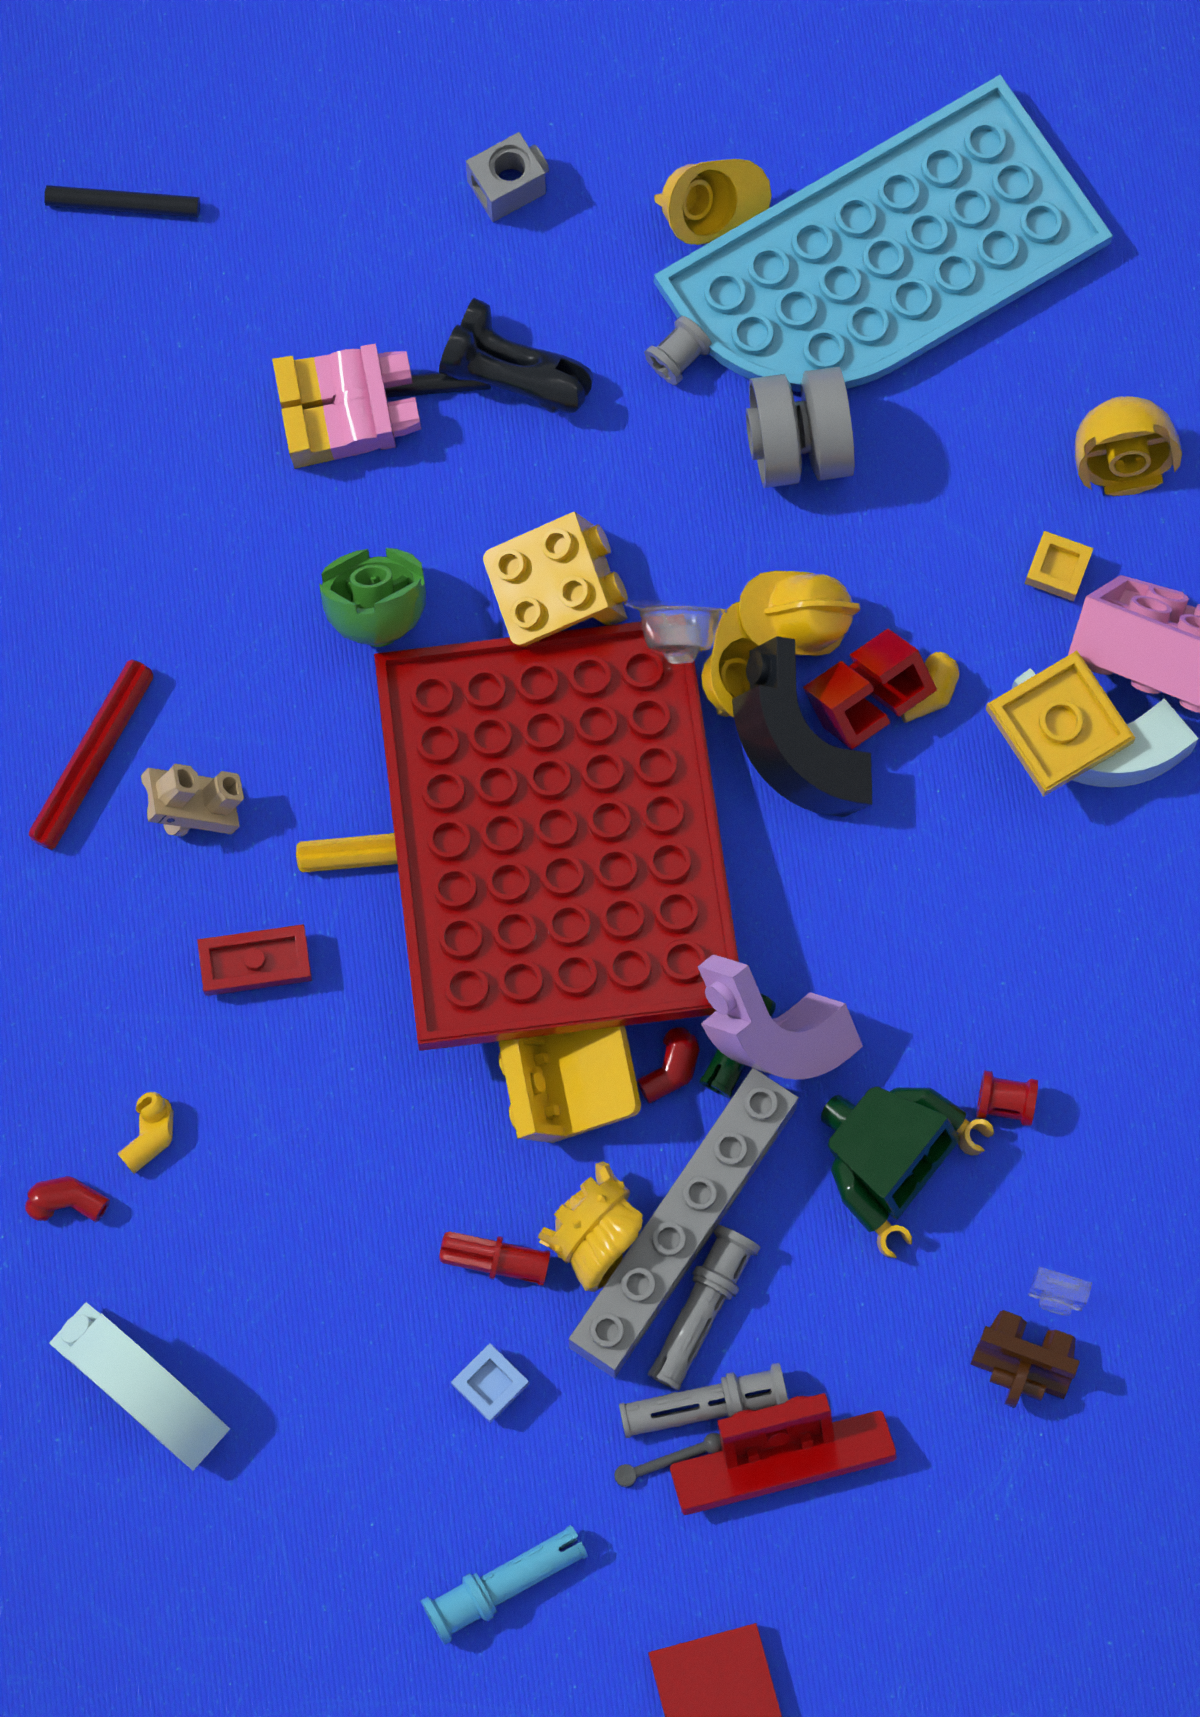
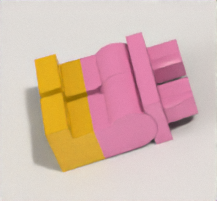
M376 343L360 346L361 349H345L329 355L294 360L293 356L272 359L289 454L295 469L371 452L378 448H381V450L396 448L394 437L404 436L422 429L416 398L388 402L385 391L386 388L413 383L407 351L378 354Z

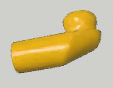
M157 1092L145 1093L138 1099L136 1111L139 1113V1136L117 1153L133 1174L137 1173L164 1151L173 1139L174 1111L170 1102Z

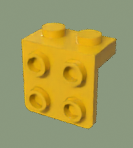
M574 511L490 548L485 552L483 562L508 634L514 644L525 647L592 617L606 626L615 625L628 619L622 602L628 600L627 592L617 572L611 573L605 555L611 553L608 539L599 524H592Z
M625 1026L498 1041L500 1047L499 1066L506 1078L511 1103L509 1106V1117L513 1127L516 1129L517 1139L555 1143L634 1117L640 1112L641 1102Z

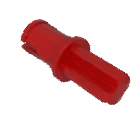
M449 1231L443 1236L439 1260L443 1264L490 1273L489 1279L492 1280L495 1279V1275L538 1283V1285L543 1286L550 1251H541L503 1243V1237L498 1236L497 1240L493 1241Z

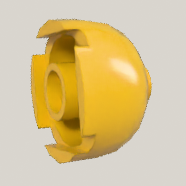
M1120 396L1107 400L1087 413L1076 432L1075 461L1078 475L1084 486L1091 490L1090 482L1103 486L1106 495L1123 496L1138 494L1162 484V474L1169 470L1172 465L1174 473L1180 467L1182 450L1176 429L1168 413L1148 399Z

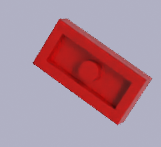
M304 924L197 939L205 996L312 981Z

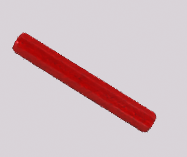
M135 660L127 661L29 830L30 839L36 844L50 850L57 846L153 680L152 670L141 662Z

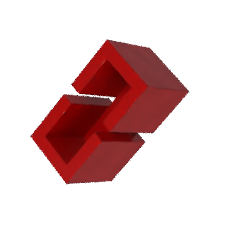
M888 628L851 653L850 657L853 663L850 666L840 661L803 686L823 728L850 749H854L890 724L887 715L866 700V696L871 695L900 717L937 691L918 649Z

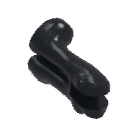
M476 298L471 300L461 325L457 324L453 329L439 365V373L458 380H475L512 391L537 401L541 407L552 413L558 411L566 413L576 412L585 401V396L588 395L593 383L592 371L581 362L558 353L517 344L498 335L492 329L490 305Z

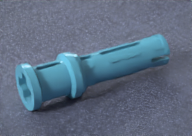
M569 1525L562 1532L507 1563L500 1565L480 1578L477 1573L473 1575L469 1573L463 1576L461 1585L434 1600L428 1596L420 1600L442 1643L446 1645L451 1642L452 1634L482 1618L487 1622L494 1618L493 1615L497 1613L495 1608L497 1605L511 1599L580 1559L587 1558L588 1554L582 1542L563 1552L559 1551L577 1541L578 1535L574 1528Z

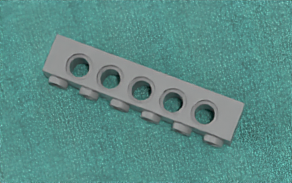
M751 1069L569 1337V1348L615 1379L715 1231L717 1225H719L796 1111L799 1097L758 1070Z

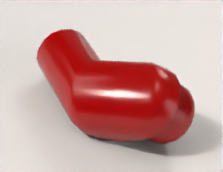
M675 1027L665 1034L663 1043L666 1045V1051L662 1067L637 1079V1084L648 1104L687 1085L693 1078L700 1052L697 1038L683 1027Z
M66 1176L37 1182L27 1193L29 1199L25 1204V1210L31 1218L37 1221H46L49 1217L53 1216L55 1210L71 1207L92 1221L98 1222L107 1210L110 1199L76 1178Z

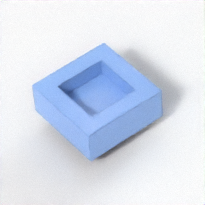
M489 1343L451 1381V1385L491 1424L529 1385V1381Z

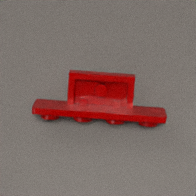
M822 1393L810 1397L797 1396L783 1404L756 1411L743 1410L729 1418L717 1420L722 1451L673 1463L670 1466V1472L681 1512L684 1515H689L895 1461L897 1456L882 1411H874L832 1422L831 1410L826 1394Z

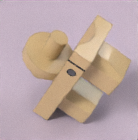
M174 764L168 771L148 767L141 775L142 784L148 794V822L163 824L168 835L182 837L188 833L190 828L233 834L240 827L236 807L243 801L244 795L241 778L237 773L221 771L215 778L198 776V773L191 766Z

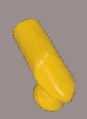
M935 652L926 659L925 665L937 691L901 715L904 723L940 710L950 703L959 679V667L956 660L950 658L947 653Z

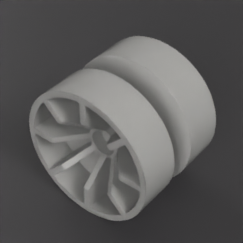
M840 367L804 371L801 382V401L797 402L794 401L792 388L785 374L749 379L750 408H746L747 435L752 460H757L764 488L798 484L802 472L801 454L805 453L809 455L812 470L818 481L854 475L855 459L851 415L846 386Z

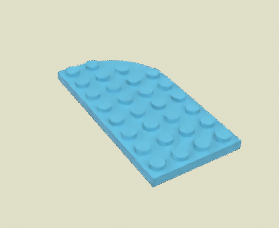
M1000 74L654 274V284L677 319L680 316H685L695 322L705 332L712 343L709 346V355L733 372L748 379L785 374L792 391L801 392L804 371L840 367L846 389L877 380L897 370L1111 244L1113 235Z

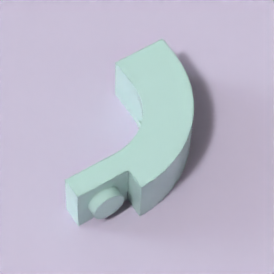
M1031 668L1014 680L1011 689L1035 676V672ZM1164 698L1141 717L1127 724L1135 736L1133 744L1074 778L1073 781L1097 787H1125L1152 780L1188 757L1199 738Z
M87 1302L83 1304L74 1316L66 1321L63 1328L49 1342L53 1348L102 1389L192 1471L195 1470L230 1430L223 1421L173 1375Z

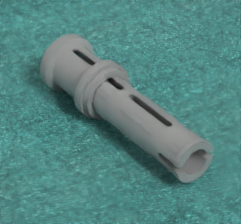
M717 1225L714 1231L717 1239L704 1264L695 1267L692 1273L694 1275L692 1281L695 1282V1285L674 1323L659 1356L647 1374L656 1381L679 1391L687 1371L703 1344L725 1299L731 1300L732 1296L735 1297L738 1293L739 1287L736 1283L750 1256L757 1255L761 1248L749 1238L722 1225Z
M779 1362L771 1364L768 1371L739 1377L734 1372L727 1373L726 1377H721L720 1384L674 1392L626 1404L620 1403L619 1408L625 1437L630 1438L633 1435L681 1427L725 1416L731 1417L743 1410L756 1411L783 1404L788 1401ZM770 1389L769 1392L745 1396L747 1393ZM725 1398L723 1402L708 1404L709 1401ZM699 1404L698 1407L656 1416L651 1415L655 1412Z

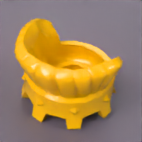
M604 1161L595 1163L597 1182L592 1177L586 1179L580 1185L581 1190L571 1196L564 1204H561L554 1213L556 1216V1231L543 1227L538 1235V1238L541 1239L539 1243L557 1253L558 1258H562L566 1264L571 1263L585 1291L592 1292L605 1286L622 1261V1253L638 1237L643 1221V1214L627 1201L630 1196V1190L624 1185L623 1181L617 1179L610 1165Z

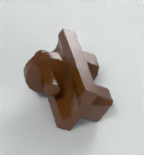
M1002 1310L990 1327L985 1326L970 1364L992 1372L989 1382L1009 1389L1004 1404L1010 1407H1016L1021 1394L1041 1401L1046 1392L1064 1399L1080 1362L1074 1359L1075 1337L1059 1330H1048L1042 1346H1038L1022 1340L1027 1322L1021 1316Z

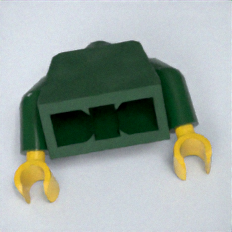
M872 1087L856 1106L842 1096L835 1095L827 1102L821 1113V1122L835 1130L827 1146L835 1157L831 1172L842 1202L868 1232L875 1231L878 1234L877 1247L886 1257L897 1258L886 1246V1237L892 1231L900 1233L908 1245L912 1244V1236L909 1230L899 1225L892 1226L887 1221L889 1214L898 1220L957 1143L964 1153L971 1156L979 1155L985 1151L971 1140V1129L978 1130L988 1138L994 1135L993 1126L989 1121L984 1119L968 1121L965 1119V1111L932 1088L896 1087L891 1091H887L880 1087Z

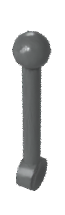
M710 1433L706 1435L701 1443L635 1467L627 1464L621 1465L615 1471V1480L621 1487H631L640 1476L706 1452L712 1454L722 1451L720 1435L718 1433Z

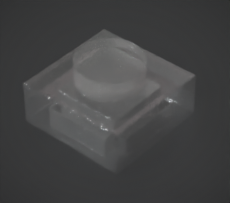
M1039 1267L1033 1276L1028 1296L1040 1299L1038 1306L1046 1311L1069 1316L1072 1309L1081 1312L1085 1307L1092 1282Z

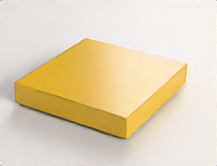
M1078 651L1073 652L986 705V711L1043 797L1130 746L1135 741V736Z

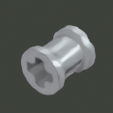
M680 316L674 322L675 329L657 347L649 346L644 351L649 365L659 376L672 385H677L683 379L682 372L700 354L708 355L710 353L709 346L712 344L705 332L695 322L685 316Z

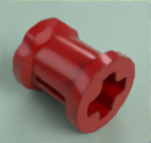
M984 1070L976 1118L985 1120L988 1115L1020 1120L1022 1125L1031 1126L1037 1099L1038 1080L1029 1079L1027 1082L995 1078L992 1071Z

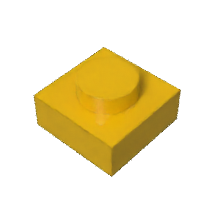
M1044 531L1025 584L1074 602L1094 548Z

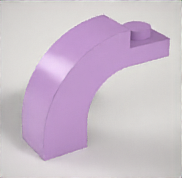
M713 954L698 966L706 985V998L716 1010L701 1025L711 1042L720 1052L740 1064L786 1079H808L835 1069L863 1047L846 1003L810 992L784 1014L772 1019L766 1009L749 965Z

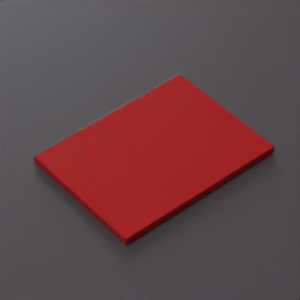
M688 616L559 631L525 647L514 644L510 637L375 653L374 658L419 1051L712 1015L716 1010L706 998V985L698 966L713 954L739 962Z

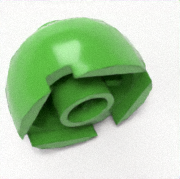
M385 548L387 557L378 556L371 558L368 549L357 550L337 558L324 568L321 574L323 583L322 585L319 584L323 609L327 620L344 638L361 644L382 647L400 639L417 625L426 606V588L422 563L413 554L399 549Z

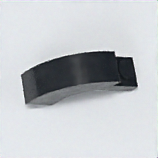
M776 636L750 650V657L746 667V676L750 683V690L733 698L732 705L740 741L748 758L761 777L776 792L790 802L816 813L845 817L872 805L871 753L837 748L824 742L810 729L801 714L796 693L795 639Z

